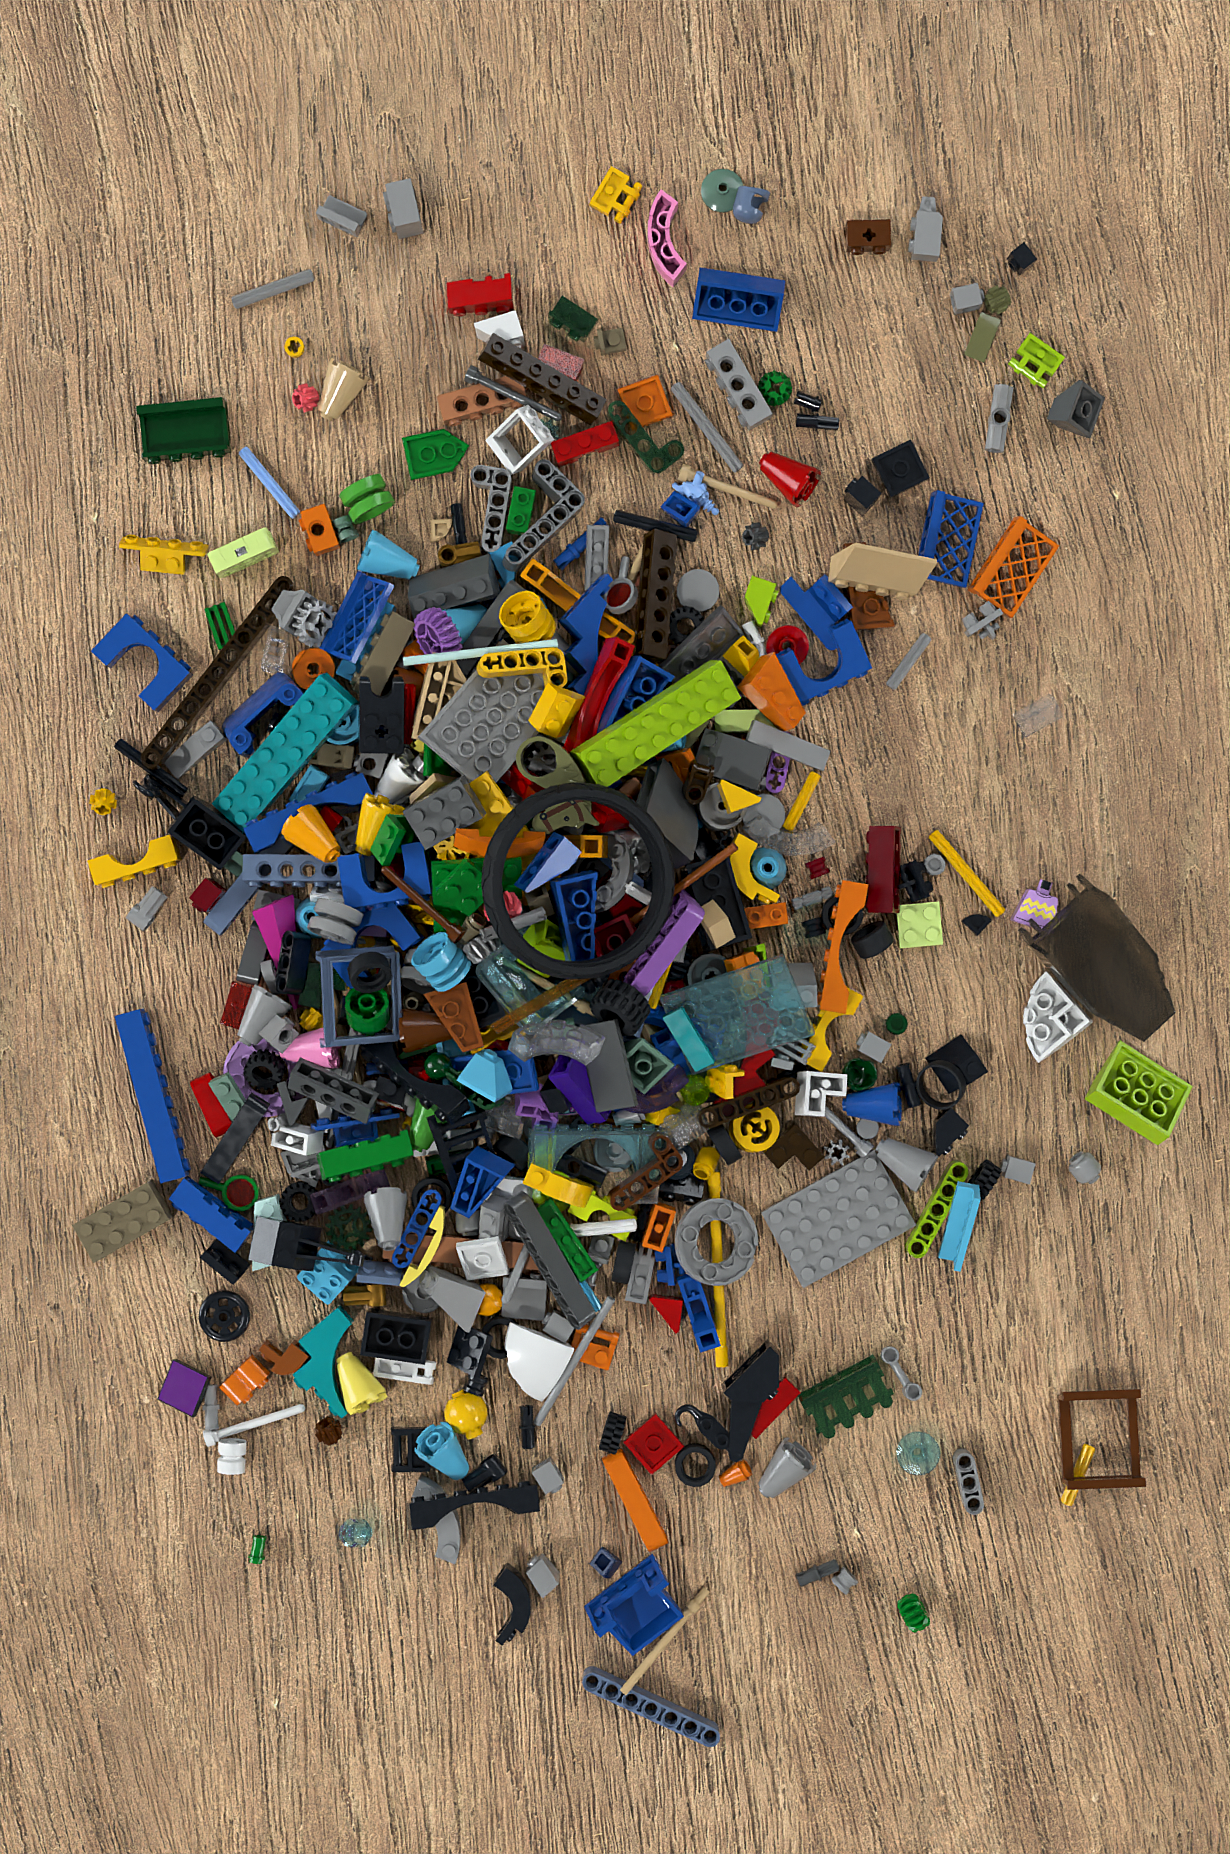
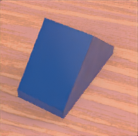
M676 491L661 505L662 510L684 527H688L700 513L699 505Z

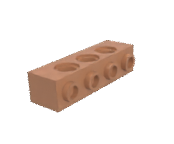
M507 376L493 380L527 397L524 386ZM481 384L437 396L444 424L450 427L462 424L463 420L470 419V421H475L483 418L484 414L491 413V415L502 413L505 408L512 407V409H518L524 405L510 398L501 400L498 398V392ZM480 397H487L489 402L481 406L477 403V400ZM459 403H466L468 408L465 411L460 412L456 409Z

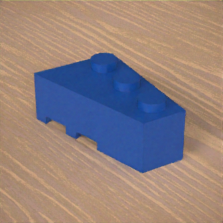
M477 1146L465 1159L450 1209L470 1218L513 1169L515 1164Z

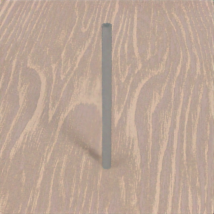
M611 1296L606 1298L569 1360L563 1374L534 1419L535 1425L541 1426L614 1304L615 1299Z

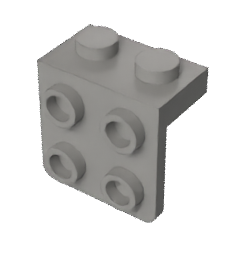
M510 1271L509 1275H504L503 1294L513 1271ZM530 1273V1276L520 1275L510 1302L502 1304L503 1317L527 1320L544 1319L547 1283L542 1274Z

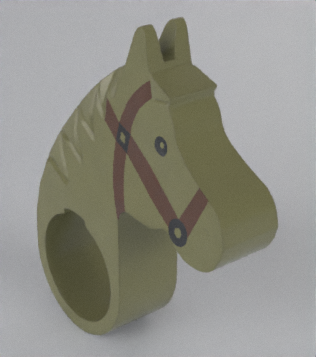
M536 736L527 739L520 745L516 754L517 767L524 777L546 789L564 783H587L578 763L572 755L555 741L546 737ZM542 741L548 743L555 751L557 767L554 772L537 777L527 771L523 759L526 749L531 744ZM574 800L556 804L545 809V812L537 814L532 820V827L536 832L550 834L563 826L580 829L586 823L599 826V822L592 814V801Z

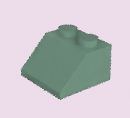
M642 1037L624 1043L633 1084L645 1094L674 1066V1063Z

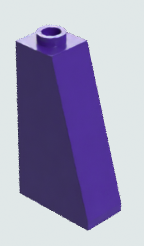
M581 1046L561 1050L548 1076L549 1079L572 1104V1107L587 1124H599L607 1121L611 1110L596 1112Z

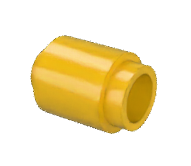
M703 1147L700 1149L693 1165V1173L697 1178L707 1180L713 1175L720 1159V1155L715 1148Z

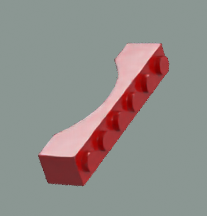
M618 637L605 639L585 690V699L574 718L564 744V748L569 753L597 734L606 702L616 682L629 663L634 645Z

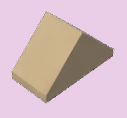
M714 900L701 906L705 911L701 924L716 949L736 938L728 917Z

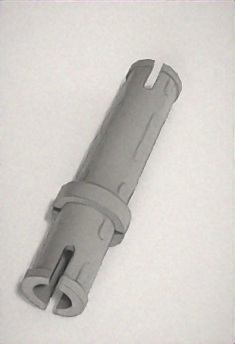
M541 906L510 919L515 928L519 930L543 920L545 921L547 916L544 915L546 913ZM492 925L479 929L484 943L498 938Z

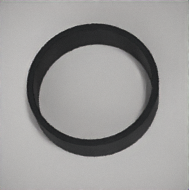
M944 1060L929 1063L921 1070L916 1081V1088L920 1098L930 1107L940 1110L949 1109L956 1105L966 1090V1081L963 1073L957 1066ZM941 1067L950 1071L959 1084L957 1100L950 1103L934 1100L926 1092L923 1085V1075L926 1069Z

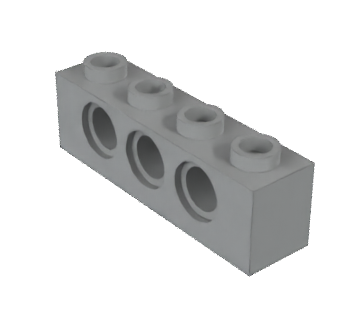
M730 339L706 352L707 359L704 361L710 371L714 370L717 375L715 380L721 390L725 389L728 394L726 399L732 409L736 408L739 413L737 418L742 427L746 426L750 431L771 419L773 413ZM728 363L732 366V370L724 372L720 366ZM740 382L743 388L736 391L731 387V384ZM749 400L754 404V407L752 409H745L742 403Z

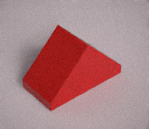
M651 1294L649 1296L650 1302L675 1334H677L680 1329L683 1298Z

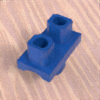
M670 1243L664 1247L663 1252L655 1250L654 1253L656 1262L666 1261V1269L657 1270V1281L668 1283V1286L676 1285L675 1283H678L676 1277L685 1275L686 1272L678 1261L675 1243Z

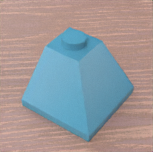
M483 1049L475 1053L457 1079L458 1082L493 1102L500 1100L513 1090L503 1059L499 1058L490 1049Z

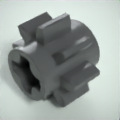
M760 522L745 526L746 530L742 534L745 546L751 545V550L766 547L765 543L769 539V532L766 527H761Z

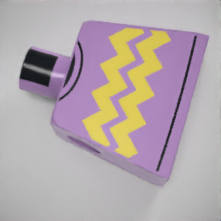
M1040 879L1036 891L1026 889L1010 920L1053 933L1058 898L1049 895L1052 883Z

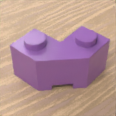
M539 1084V1090L516 1093L515 1115L532 1117V1130L553 1132L558 1122V1112L549 1113L540 1093L543 1085Z

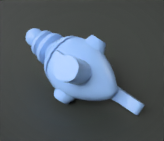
M697 471L693 482L686 481L683 484L674 482L672 484V487L682 496L700 507L703 506V510L707 509V512L712 511L713 515H718L719 510L714 508L713 500H709L707 486L702 483L705 475L703 472Z

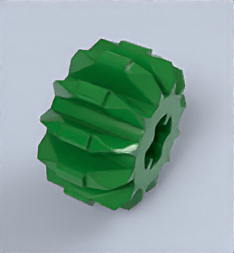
M907 1594L898 1600L897 1607L909 1630L915 1633L930 1625L928 1613L916 1594Z

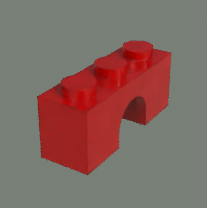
M612 421L551 443V449L558 468L579 461L578 459L592 452L602 453L619 447V439Z

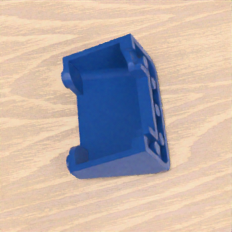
M279 672L271 676L224 720L222 730L232 747L241 756L249 759L255 752L253 740L256 737L250 730V727L279 700L289 707L294 705L304 692L285 673Z

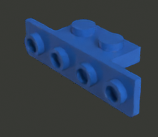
M393 1108L380 1109V1113L372 1114L367 1124L347 1115H340L336 1120L320 1118L316 1120L317 1123H311V1128L315 1131L333 1128L334 1145L336 1147L352 1145L365 1140L374 1141V1139L378 1138L377 1121L399 1118L400 1113L393 1110Z

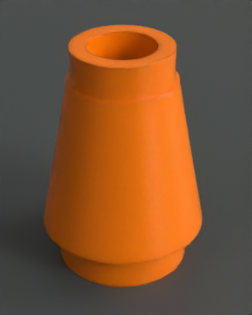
M746 1460L735 1462L719 1475V1480L724 1487L749 1480V1477L752 1476V1470Z

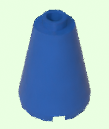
M891 1083L849 1093L842 1100L843 1111H846L848 1116L892 1126H900L899 1121L902 1118V1098L898 1096V1092L901 1091L900 1083Z

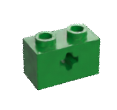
M514 486L506 526L507 533L522 536L530 528L536 500V490Z

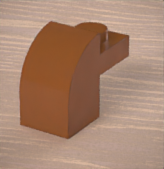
M295 1339L284 1353L268 1340L259 1349L262 1358L270 1363L272 1361L275 1363L270 1371L279 1375L294 1373L309 1357V1354L299 1348L301 1344Z

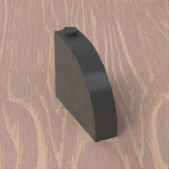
M661 758L647 767L636 802L648 812L660 827L670 848L674 868L678 869L690 864L694 859L698 840V821L694 804L689 803L683 795V782L667 760ZM629 823V827L639 835L637 830Z

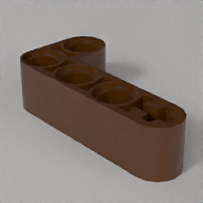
M655 1132L648 1139V1145L656 1158L608 1192L607 1201L614 1210L623 1211L682 1168L683 1159L670 1139L663 1133ZM663 1138L664 1145L661 1148H655V1141ZM676 1156V1163L668 1166V1158ZM658 1169V1176L654 1179L649 1178L650 1171ZM634 1182L641 1183L638 1191H631V1186ZM626 1189L631 1196L628 1197L623 1190ZM617 1195H618L619 1197H621V1198H620V1199H621V1202H620V1203H617V1202H616L615 1197H616Z

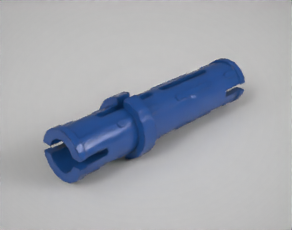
M600 517L593 525H606L607 523ZM586 531L572 544L569 543L566 549L553 560V563L561 571L575 558L578 559L580 553L586 549Z

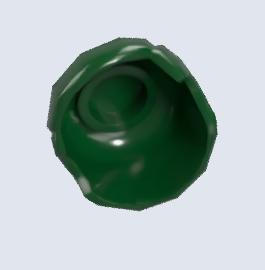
M854 1058L846 1062L842 1069V1074H847V1087L855 1091L866 1090L874 1086L877 1080V1069L870 1060Z

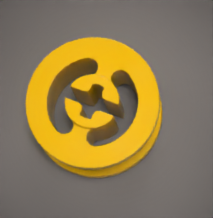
M749 1104L744 1108H750L753 1104ZM769 1107L752 1112L757 1114V1118L749 1119L746 1121L747 1124L743 1125L744 1136L740 1129L744 1116L730 1121L729 1134L739 1149L745 1152L756 1153L768 1149L776 1142L780 1125L776 1114ZM766 1121L768 1126L766 1138L759 1144L752 1143L751 1139L762 1136L761 1133L766 1131ZM753 1124H756V1125H757V1126H756V1130H757L756 1132H752V1131H751V1130L753 1129V1127H752L751 1125H753Z

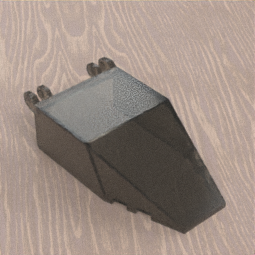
M1078 874L1076 878L1085 889L1080 893L1075 885L1068 883L1066 886L1075 898L1042 929L1031 918L1028 923L1037 932L1033 937L1022 927L1018 930L1019 934L1062 987L1095 1016L1145 1042L1176 1013L1169 990L1166 988L1163 980L1165 979L1164 974L1158 964V955L1116 902L1108 894L1092 885L1084 876Z

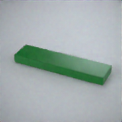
M548 1198L536 1208L578 1281L583 1282L597 1272L598 1268L553 1199Z

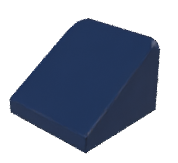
M601 1547L589 1564L604 1578L610 1579L620 1567L622 1561L606 1548Z

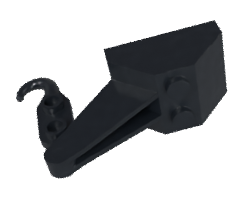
M148 773L141 781V784L136 780L133 781V785L138 791L151 800L155 797L174 819L167 828V832L218 870L223 868L246 839L245 833L239 830L210 803L194 795L187 802ZM160 789L184 807L181 812L160 793Z
M256 1216L248 1260L282 1268L314 1271L316 1260L363 1266L365 1260L372 1261L373 1257L359 1250H346L321 1241V1227ZM318 1247L342 1254L346 1260L318 1257Z
M768 1339L721 1384L723 1393L731 1400L729 1432L714 1416L700 1411L693 1405H682L675 1412V1422L679 1427L682 1426L680 1415L683 1412H689L694 1417L699 1431L716 1448L726 1449L730 1460L733 1462H739L744 1457L762 1402L766 1399L771 1400L778 1393L779 1354L777 1348Z

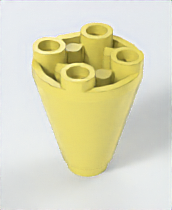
M348 1352L336 1359L345 1408L350 1416L356 1413H363L370 1409V1404L374 1402L379 1403L388 1398L382 1384L357 1356H353L352 1352Z

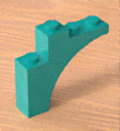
M340 1304L298 1341L301 1344L299 1348L309 1354L311 1358L293 1373L295 1377L293 1380L300 1389L304 1388L306 1391L314 1386L315 1394L321 1400H326L331 1413L334 1416L338 1415L342 1419L348 1412L336 1381L335 1357L344 1332L354 1320Z

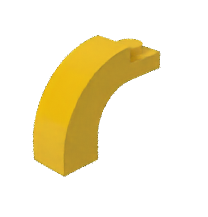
M739 833L735 834L731 843L734 842L738 850L730 855L729 859L739 893L749 901L754 900L755 896L758 895L757 899L767 905L770 902L776 903L780 895L759 884L750 872V859L758 843Z
M531 1163L522 1183L547 1196L582 1208L586 1207L594 1189V1186L579 1179L567 1178L534 1163Z

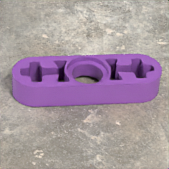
M771 752L766 773L765 788L770 793H778L784 788L790 758L775 752ZM781 756L784 758L785 766L778 769L774 767L773 759L775 757ZM771 770L783 772V776L778 775L777 782L781 783V785L777 786L775 790L769 784V781H772L775 775L770 774Z

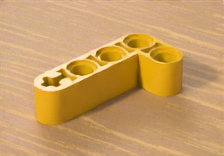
M554 647L487 653L480 658L476 667L477 673L483 678L543 673L545 687L548 682L552 683L551 677L558 678L561 683L559 686L562 688L567 683L564 654L560 649ZM548 656L556 657L557 664L550 663ZM526 658H533L536 665L530 666ZM504 660L513 661L514 668L507 667ZM488 662V665L492 666L491 669H488L487 666H483L484 663Z

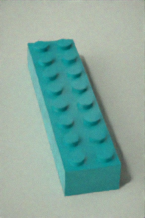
M328 673L320 674L212 802V805L244 833L243 828L247 827L245 823L255 818L259 821L357 706L359 701Z

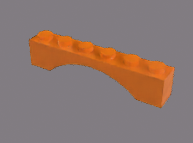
M842 880L841 885L837 884L835 897H838L839 901L838 906H833L831 918L835 919L834 928L829 927L827 940H831L830 949L825 950L824 962L828 963L826 971L822 970L820 983H824L823 991H818L817 1005H820L819 1010L846 1014L849 991L840 972L839 948L847 925L865 906L868 884Z

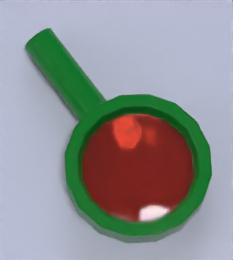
M245 1174L232 1176L225 1183L220 1182L219 1184L202 1176L199 1180L198 1185L222 1191L224 1203L234 1211L250 1209L259 1198L260 1190L257 1182Z

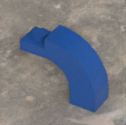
M688 1274L676 1277L700 1353L720 1347L721 1344L702 1284L691 1278Z

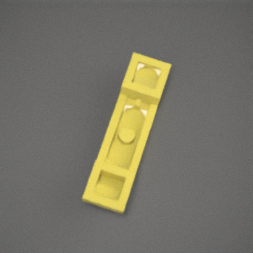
M439 1206L429 1226L436 1230V1233L419 1267L411 1263L399 1286L405 1287L414 1281L426 1269L435 1255L444 1231V1206Z

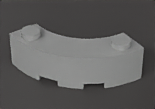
M421 1474L412 1497L424 1496V1500L432 1499V1494L445 1492L435 1481ZM457 1509L448 1513L435 1525L438 1534V1547L435 1557L452 1564H456L461 1545L462 1532Z

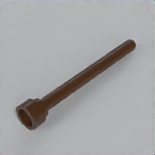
M388 866L382 867V873L446 930L448 938L454 944L465 935L466 930L460 924H452Z

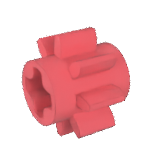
M307 383L298 385V388L294 389L292 395L293 404L298 409L303 408L304 412L312 411L313 407L318 406L319 393L313 386L308 387Z

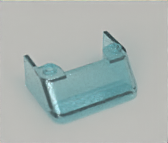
M530 926L519 929L520 935H524ZM501 943L491 955L477 965L476 975L522 1031L526 1033L536 1032L575 1003L584 992L585 988L581 986L567 998L557 989H549L541 994L516 964L515 960L517 957Z

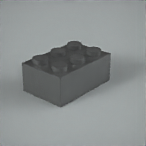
M464 775L411 804L403 811L425 850L455 834L456 828L464 829L482 819L487 813Z

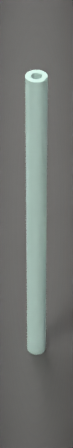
M557 639L408 656L403 657L404 666L482 657L487 653L558 648Z

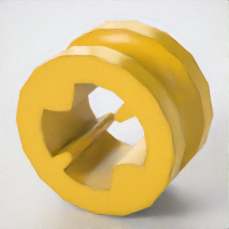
M298 337L288 338L284 345L287 354L294 358L300 357L305 350L302 340ZM292 342L300 343L296 353L293 350L289 351V348L292 347Z

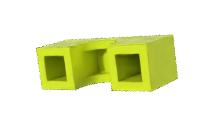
M594 1189L585 1208L570 1205L567 1211L586 1222L591 1213L596 1210L605 1211L609 1215L610 1221L623 1219L637 1220L633 1209L628 1207L623 1211L614 1210L608 1203L607 1196L604 1195L601 1198L596 1195L597 1191ZM630 1232L614 1233L611 1235L626 1241Z

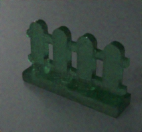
M873 1354L798 1395L807 1415L812 1414L818 1424V1427L815 1428L817 1434L822 1433L825 1438H833L836 1433L833 1426L842 1423L843 1427L851 1428L855 1423L854 1415L861 1413L864 1418H870L874 1413L872 1406L879 1402L883 1408H889L892 1405L891 1395L894 1392L891 1388L887 1389L881 1379L884 1373ZM867 1384H870L876 1395L869 1400L862 1389ZM851 1394L856 1404L850 1410L843 1400V1397ZM830 1404L837 1414V1417L831 1420L824 1410V1407Z

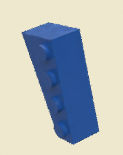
M631 656L627 667L616 682L604 707L597 734L662 692L663 688L675 676L641 656Z
M593 870L549 880L565 961H583L594 958L595 900H597L596 880L598 872Z
M189 1176L183 1178L169 1198L172 1202L171 1205L181 1212L184 1211L193 1222L200 1224L234 1253L243 1247L254 1231V1224L237 1211L229 1208L222 1200L201 1185H198Z

